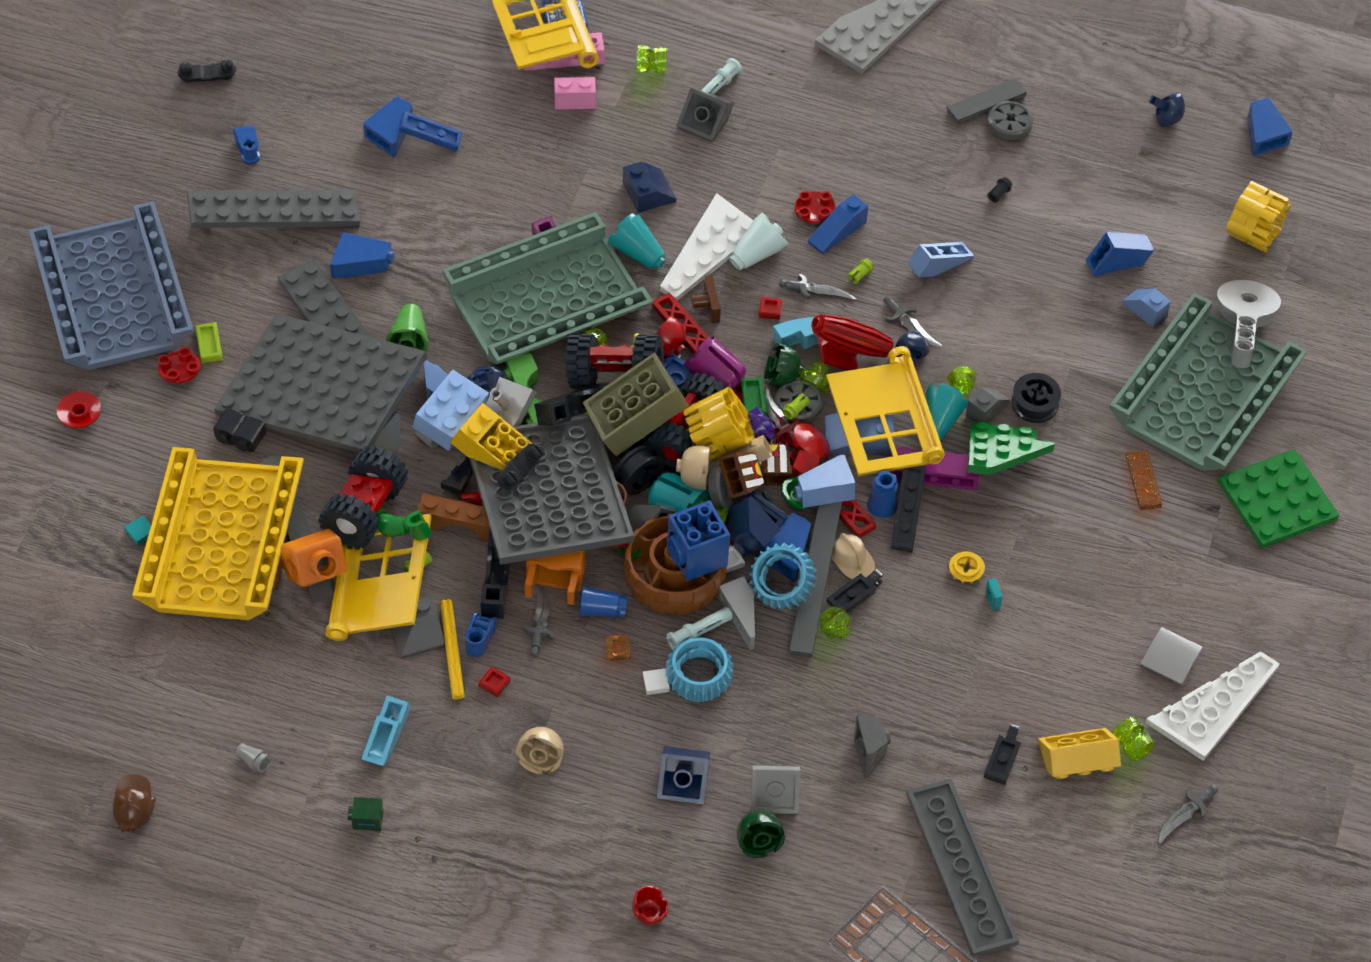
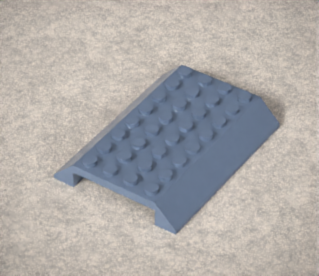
M154 201L134 205L135 217L57 235H52L50 225L29 230L66 363L92 370L172 351L194 332Z

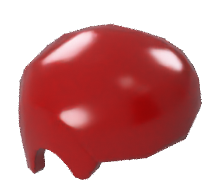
M641 887L635 893L632 902V912L641 923L655 925L661 923L667 917L668 900L663 898L662 890L657 887Z

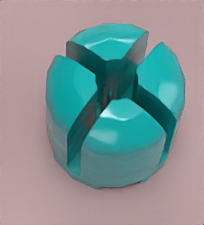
M672 472L663 473L650 488L648 496L649 505L674 508L676 510L675 513L706 501H711L708 489L690 488L683 483L681 476Z

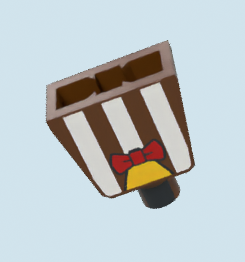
M766 436L765 438L771 446L772 457L759 462L764 469L762 474L764 479L763 485L782 486L785 480L792 477L787 447L784 444H776L775 437L770 440Z
M735 452L718 458L730 499L748 494L764 484L762 476L764 469L759 464L755 453Z

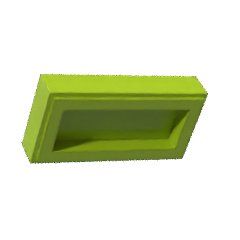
M217 322L195 325L201 363L222 361L223 356Z

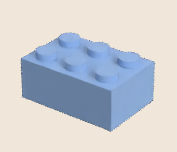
M452 369L416 413L413 428L450 451L454 446L450 441L482 403L486 405L489 393Z

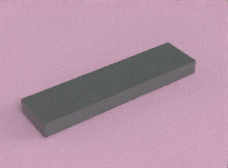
M1015 78L947 106V112L958 125L989 112L993 106L1000 102L1016 101L1026 97L1027 91Z

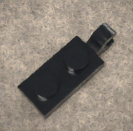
M878 569L874 570L866 578L859 574L827 598V604L842 618L876 593V587L883 582L880 579L883 577V574Z
M1010 724L1006 737L998 736L983 778L1006 785L1021 746V742L1016 741L1019 726Z

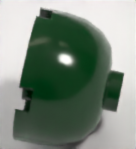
M776 343L772 348L775 351L773 357L769 356L767 359L764 379H768L765 382L767 385L781 387L782 385L792 383L796 378H800L803 366L800 365V357L793 348Z
M756 810L748 813L741 819L737 827L736 834L739 847L746 856L752 858L768 857L766 853H770L773 850L776 853L785 841V833L780 820L774 814L765 810Z

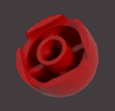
M671 316L658 328L659 330L655 334L662 337L664 359L669 358L672 354L678 356L685 349L683 345L686 339L685 328L678 319Z

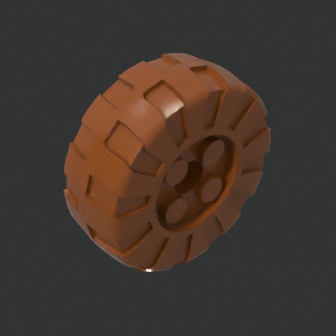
M668 516L650 519L640 529H636L633 532L634 542L628 543L625 549L623 572L626 585L630 586L632 596L640 604H644L651 611L662 615L674 614L675 616H682L704 609L713 602L715 596L719 595V586L724 584L727 566L686 581L682 571L674 563L668 550ZM637 550L643 552L636 560H632Z

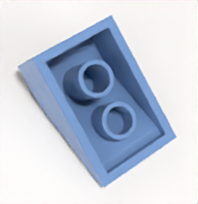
M838 413L825 416V434L830 445L829 454H851ZM893 414L885 415L889 431L893 433ZM880 417L855 420L860 438L885 434ZM887 439L862 443L866 454H892Z

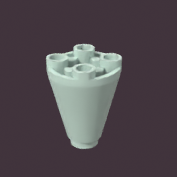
M760 213L731 253L730 262L740 271L782 251L788 245L786 239L781 236L783 230L776 223L772 225L767 216Z

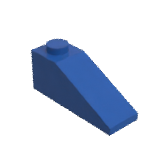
M851 195L836 207L808 239V243L823 255L867 222L868 205L856 195Z

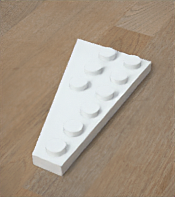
M716 193L660 285V291L663 294L670 293L676 301L681 299L702 282L704 277L709 276L732 256L731 253L753 220Z
M1260 651L1240 663L1237 668L1230 672L1226 671L1213 682L1209 681L1182 697L1174 705L1163 708L1162 712L1146 718L1145 723L1204 761L1278 670L1280 664Z

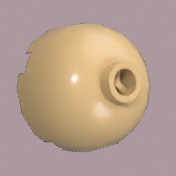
M702 445L692 446L683 453L682 459H677L676 472H680L681 480L688 487L700 490L707 489L710 447Z
M535 727L527 730L522 735L516 749V755L518 754L521 766L528 771L542 774V770H550L551 773L560 766L564 755V746L560 736L552 729Z

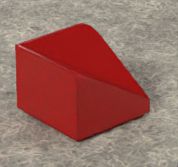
M800 450L792 467V476L798 477L820 465L821 457Z

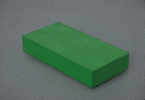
M744 378L740 384L743 405L749 413L758 406L766 415L763 378Z

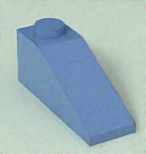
M963 242L919 244L908 264L917 276L933 277L973 259L974 255Z

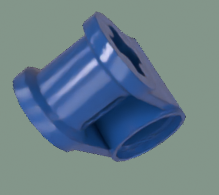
M254 125L233 129L236 146L239 149L242 161L246 164L257 163L260 160V153Z
M474 612L465 634V649L468 655L480 657L486 652L491 637L495 633L498 618L493 617L491 619L481 616L479 612Z

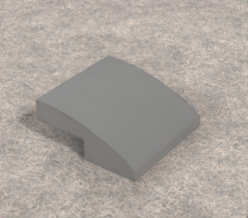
M1161 627L1140 665L1182 686L1203 647Z

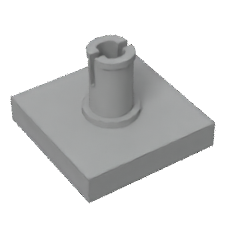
M499 377L496 387L490 391L486 406L512 427L520 426L537 392L531 388Z
M753 765L751 812L765 810L771 813L799 814L800 767Z

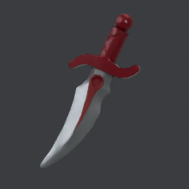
M766 389V410L771 420L775 422L776 428L780 429L775 437L776 443H779L781 438L787 437L792 444L794 428L799 424V419L795 418V421L789 425L787 418L773 400L769 389Z

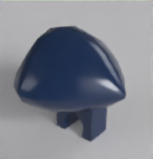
M1173 93L1163 99L1152 95L1149 103L1156 107L1157 122L1161 127L1174 125L1184 116L1185 102L1181 93Z
M917 331L905 333L897 340L895 348L904 346L909 349L914 366H916L917 359H922L930 353L925 337Z
M482 366L475 369L467 379L490 394V391L496 387L499 377L504 378V372L498 367Z

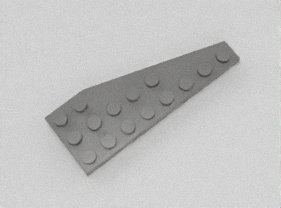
M877 0L837 19L815 39V46L863 74L942 0Z

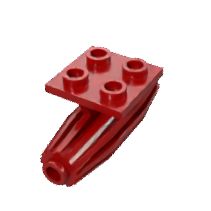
M819 314L811 322L812 331L818 337L822 363L844 371L858 369L857 354L886 358L894 346L891 337L872 326L846 317Z

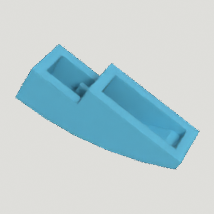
M814 317L791 320L773 326V341L775 344L781 343L789 347L800 344L803 350L819 344L818 337L811 328V322Z
M386 696L380 716L377 715L362 760L379 766H385L412 707L409 702Z

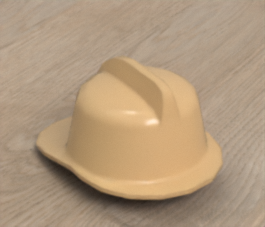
M842 533L840 538L835 541L832 560L847 578L854 579L859 574L866 578L875 570V562L872 556L866 550L864 543L859 537Z

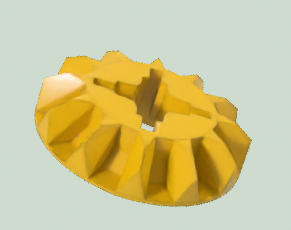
M959 552L949 562V573L953 575L954 580H961L962 584L964 582L972 584L975 580L980 581L985 571V564L982 558L972 552ZM968 562L970 569L968 570V572L965 573L964 567L965 565H967Z

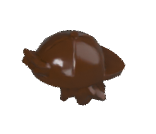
M136 774L122 777L117 783L113 802V817L120 825L118 829L121 832L135 831L147 823L150 815L153 813L156 798L151 796V786L147 777Z

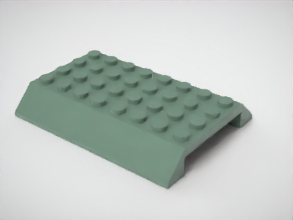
M597 212L442 269L452 301L487 360L495 364L502 363L569 337L571 334H577L653 304V300L644 286L637 288L605 237V225Z
M1194 292L1114 398L1109 408L1125 431L1201 471L1225 469L1308 350L1290 341L1286 343L1283 349H1280L1255 336L1250 366L1247 368L1234 366L1231 363L1235 325L1210 313L1212 301Z

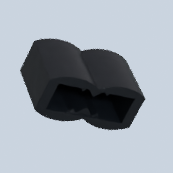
M226 409L213 428L215 438L220 443L235 445L239 450L249 452L255 451L266 434L264 422L254 417L245 416L232 409Z

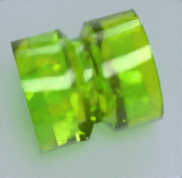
M639 45L637 71L648 72L652 69L654 73L665 74L667 47L651 49L650 46Z
M1137 717L1125 719L1112 732L1119 739V744L1124 745L1123 750L1130 761L1144 758L1155 748L1154 741L1147 732H1144L1145 728Z

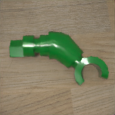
M380 508L376 517H379L378 530L387 537H399L408 535L410 532L415 540L421 541L429 538L432 534L420 510L411 513L407 517H395Z

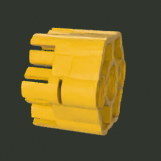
M1251 181L1239 197L1226 226L1228 235L1266 253L1268 251L1267 247L1270 248L1273 240L1278 237L1282 230L1283 221L1288 215L1286 211L1291 209L1290 199L1272 190L1269 191L1268 188Z
M730 387L690 405V407L683 411L684 416L690 415V417L686 418V421L691 426L689 427V432L692 433L690 437L693 443H696V446L710 447V462L755 439L748 412Z

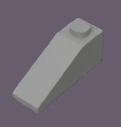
M743 576L719 586L718 599L723 607L726 606V608L730 609L733 616L732 622L749 650L754 649L755 593L752 591L754 587L750 583L748 584Z

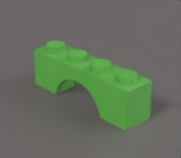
M531 353L506 361V369L503 370L505 379L531 388L538 382V368ZM535 397L525 415V425L538 423L534 404L542 401Z

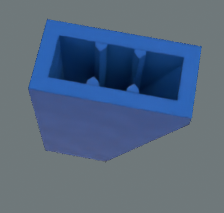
M399 96L395 97L363 122L364 137L393 158L397 155L406 136V133L398 131L404 111L413 114L412 105Z
M1267 97L1252 102L1248 113L1252 155L1256 156L1289 145L1293 131L1270 98Z
M343 232L330 263L331 277L342 278L387 272L389 264H393L395 252H392V243Z
M1106 232L1086 258V262L1093 276L1144 265L1154 252V249L1147 235Z
M793 512L779 526L781 530L764 548L760 549V551L765 552L767 546L773 548L775 543L779 546L786 543L788 546L793 544L796 548L800 547L803 553L806 552L811 523L805 517ZM780 559L771 566L794 583L798 580L800 569L794 561Z

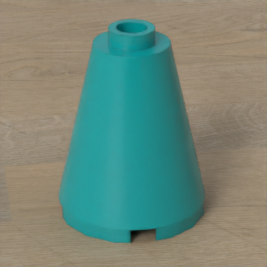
M632 213L616 227L618 229L615 235L611 233L608 243L613 248L651 270L654 268L659 269L666 261L664 259L666 254L638 213H635V215Z
M931 383L926 390L925 399L941 441L966 409L968 399L964 400L962 398L963 393L951 386L940 383L939 387H933L935 383Z

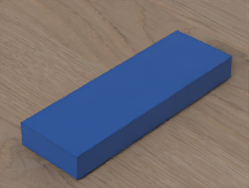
M406 111L402 115L398 130L456 152L462 136V132Z

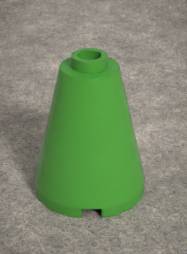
M415 304L404 305L386 337V341L423 350L427 353L429 340L421 308Z

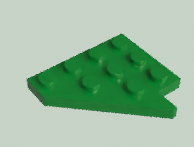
M971 422L968 473L992 475L1054 452L1055 442L1036 440V430L1029 427L1017 428L1006 424L991 425L986 422Z

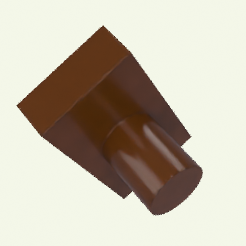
M713 276L704 277L705 294L691 296L692 307L708 306L711 322H720L721 308Z

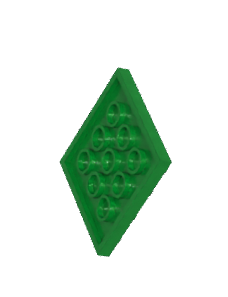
M1296 449L1218 477V484L1261 549L1339 519V513Z

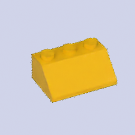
M1106 728L1038 738L1046 770L1052 777L1057 779L1067 778L1069 774L1075 773L1078 775H1088L1094 770L1112 771L1114 767L1121 766L1119 739Z

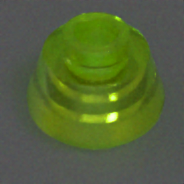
M968 366L955 367L947 376L950 386L963 394L973 389L976 380L975 370Z

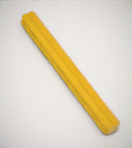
M447 599L440 602L451 694L452 698L457 700L464 698V687L452 600Z

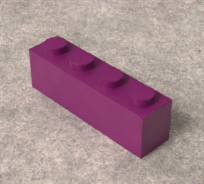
M895 447L898 456L923 452L918 449ZM944 452L945 456L938 464L921 465L926 467L923 485L977 491L979 474L968 473L969 454ZM903 469L890 471L891 474L896 476L897 482H901Z

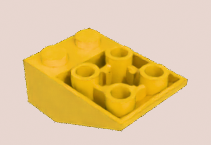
M484 403L477 408L450 441L467 457L503 470L508 462L528 444H533Z

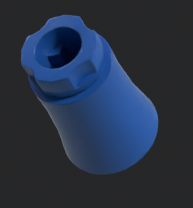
M888 471L879 472L878 476L875 477L872 492L867 501L870 513L880 518L890 517L897 511V479L894 474Z
M582 585L579 617H625L627 595H619V593L598 590Z

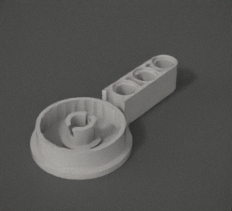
M1233 280L1219 287L1217 302L1222 317L1235 324L1231 363L1238 368H1247L1251 364L1256 327L1265 326L1273 320L1274 315L1280 309L1281 299L1272 288L1262 283L1250 280Z

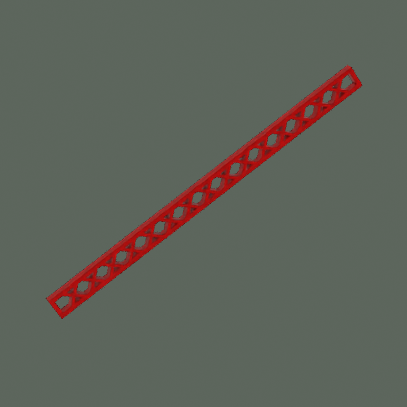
M670 293L653 301L652 308L664 322L671 316L683 319L685 322L681 324L684 326L685 331L697 334V338L686 335L684 344L694 354L698 350L697 348L709 336ZM669 303L672 306V310L664 309L661 306ZM739 384L733 391L743 404L742 394L736 391L737 388L741 389V384ZM776 428L775 430H773L774 434H775V431H776V432H779L780 429H779V428ZM787 437L781 438L780 442L776 444L786 445L790 463L793 466L798 452L789 451L788 446H794ZM855 499L842 501V506L851 507L853 512H846L841 509L840 520L855 536L861 538L876 529V523ZM854 522H865L866 526L859 529Z

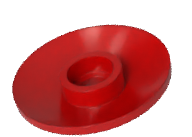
M83 391L66 395L57 406L58 419L70 428L90 426L101 414V404L98 398L91 393Z

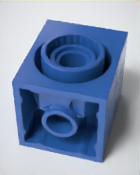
M710 500L668 516V550L674 563L682 571L686 581L728 566L730 534Z

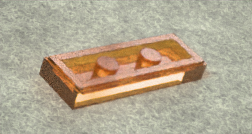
M1148 450L1126 452L1125 457L1139 509L1161 508L1162 500Z

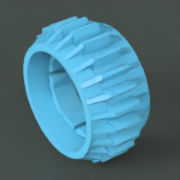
M775 543L773 548L767 546L765 552L760 551L761 555L759 558L755 557V565H751L753 572L749 573L753 578L750 581V584L754 586L752 591L758 594L757 598L760 601L763 600L766 606L770 604L773 609L778 606L780 610H783L785 606L789 609H792L793 605L799 607V602H806V596L812 595L810 592L811 588H815L813 581L817 580V577L813 575L816 572V569L812 567L814 562L808 559L809 555L806 552L803 553L800 547L796 548L793 544L788 546L786 543H783L781 546ZM780 559L794 561L800 569L799 586L794 587L792 591L786 594L772 592L766 584L767 567L772 566L774 562Z
M707 638L687 639L683 643L680 642L679 646L674 647L673 652L669 654L666 661V677H668V684L672 685V690L676 691L678 696L693 702L709 701L715 697H720V693L726 692L727 686L731 685L733 662H731V655L727 654V649L721 647V644ZM692 658H706L716 663L719 671L712 680L695 682L683 676L681 666Z

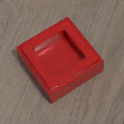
M761 296L759 318L780 320L782 299Z
M491 666L478 684L480 688L498 698L511 682V677Z

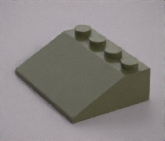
M655 352L583 402L603 442L615 456L627 450L630 446L689 406Z

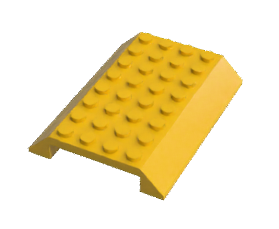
M172 447L132 597L159 613L250 620L267 611L281 557L280 548L285 541L304 458L281 456L279 466L201 460L197 459L195 449Z

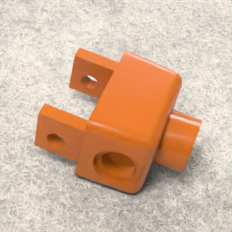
M325 529L284 543L280 548L282 569L286 571L288 580L300 587L310 586L344 574L347 571L341 539L331 529ZM326 557L328 565L317 568L319 560Z
M586 550L527 560L525 597L532 598L535 584L567 589V604L574 605L577 591L582 590L586 568Z

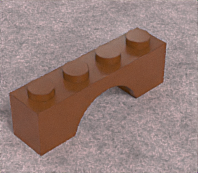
M423 493L417 511L420 510L422 515L430 514L432 516L430 529L440 531L442 527L447 525H459L471 529L480 536L482 541L488 542L490 528L483 506Z

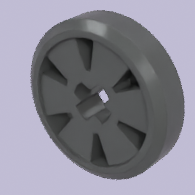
M1014 101L1000 102L993 106L989 112L988 127L994 135L1001 139L1019 140L1027 136L1032 129L1033 115L1021 103Z
M796 380L790 384L782 385L777 390L775 403L783 411L785 404H790L799 394H804L805 396L802 400L807 396L810 404L798 413L797 418L799 419V424L809 423L815 420L821 413L823 404L822 394L813 384ZM787 419L790 423H793L795 421V419Z
M716 461L711 466L708 474V493L713 505L718 510H728L737 503L738 497L730 499L719 461Z

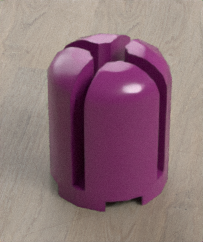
M713 335L711 338L708 337L697 348L698 350L692 356L693 359H687L683 365L693 376L695 373H699L700 376L707 374L708 378L711 376L715 377V381L719 382L720 380L723 383V387L727 386L733 390L741 383L746 373L745 365Z

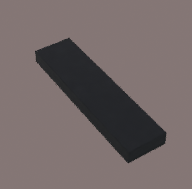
M924 466L903 468L891 549L913 552L926 471Z

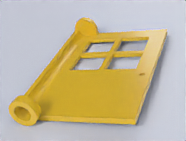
M492 0L518 70L579 54V63L584 68H591L598 63L599 56L575 0H559V4L540 9L537 8L534 0H530L533 8L532 11L510 16L507 5L525 0ZM563 8L566 19L547 24L543 23L540 13ZM536 15L540 26L516 30L513 20ZM593 55L591 60H583L586 56Z
M896 347L889 352L888 357L892 364L826 374L858 476L927 464H938L945 456L910 351L907 347ZM909 412L915 429L890 433L885 415ZM880 417L885 434L860 438L855 420ZM917 434L923 452L898 456L892 438ZM887 439L893 457L868 461L862 443Z
M425 514L423 517L430 527L432 516ZM377 529L374 536L381 535L382 533ZM387 537L384 552L362 555V547L359 550H355L354 547L347 549V546L343 545L347 571L337 576L329 624L326 627L325 635L331 640L343 641L348 638V634L415 624L428 538L421 541L414 539L412 548L390 551L392 538ZM412 553L409 572L386 575L389 557ZM383 558L379 577L358 580L361 561Z

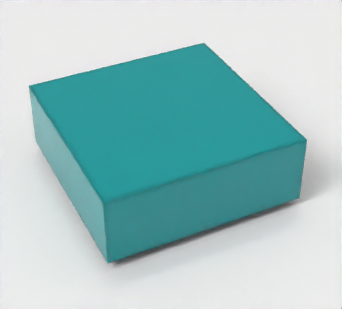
M141 516L124 528L125 532L138 546L147 541L151 524L144 516Z
M996 578L989 579L985 593L991 609L997 610L1001 608L1003 596Z

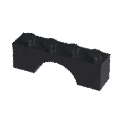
M602 382L535 403L534 407L538 425L556 426L571 421V417L587 412L583 402L611 382Z
M490 529L487 545L486 575L482 586L480 602L481 616L504 619L510 563L500 565Z

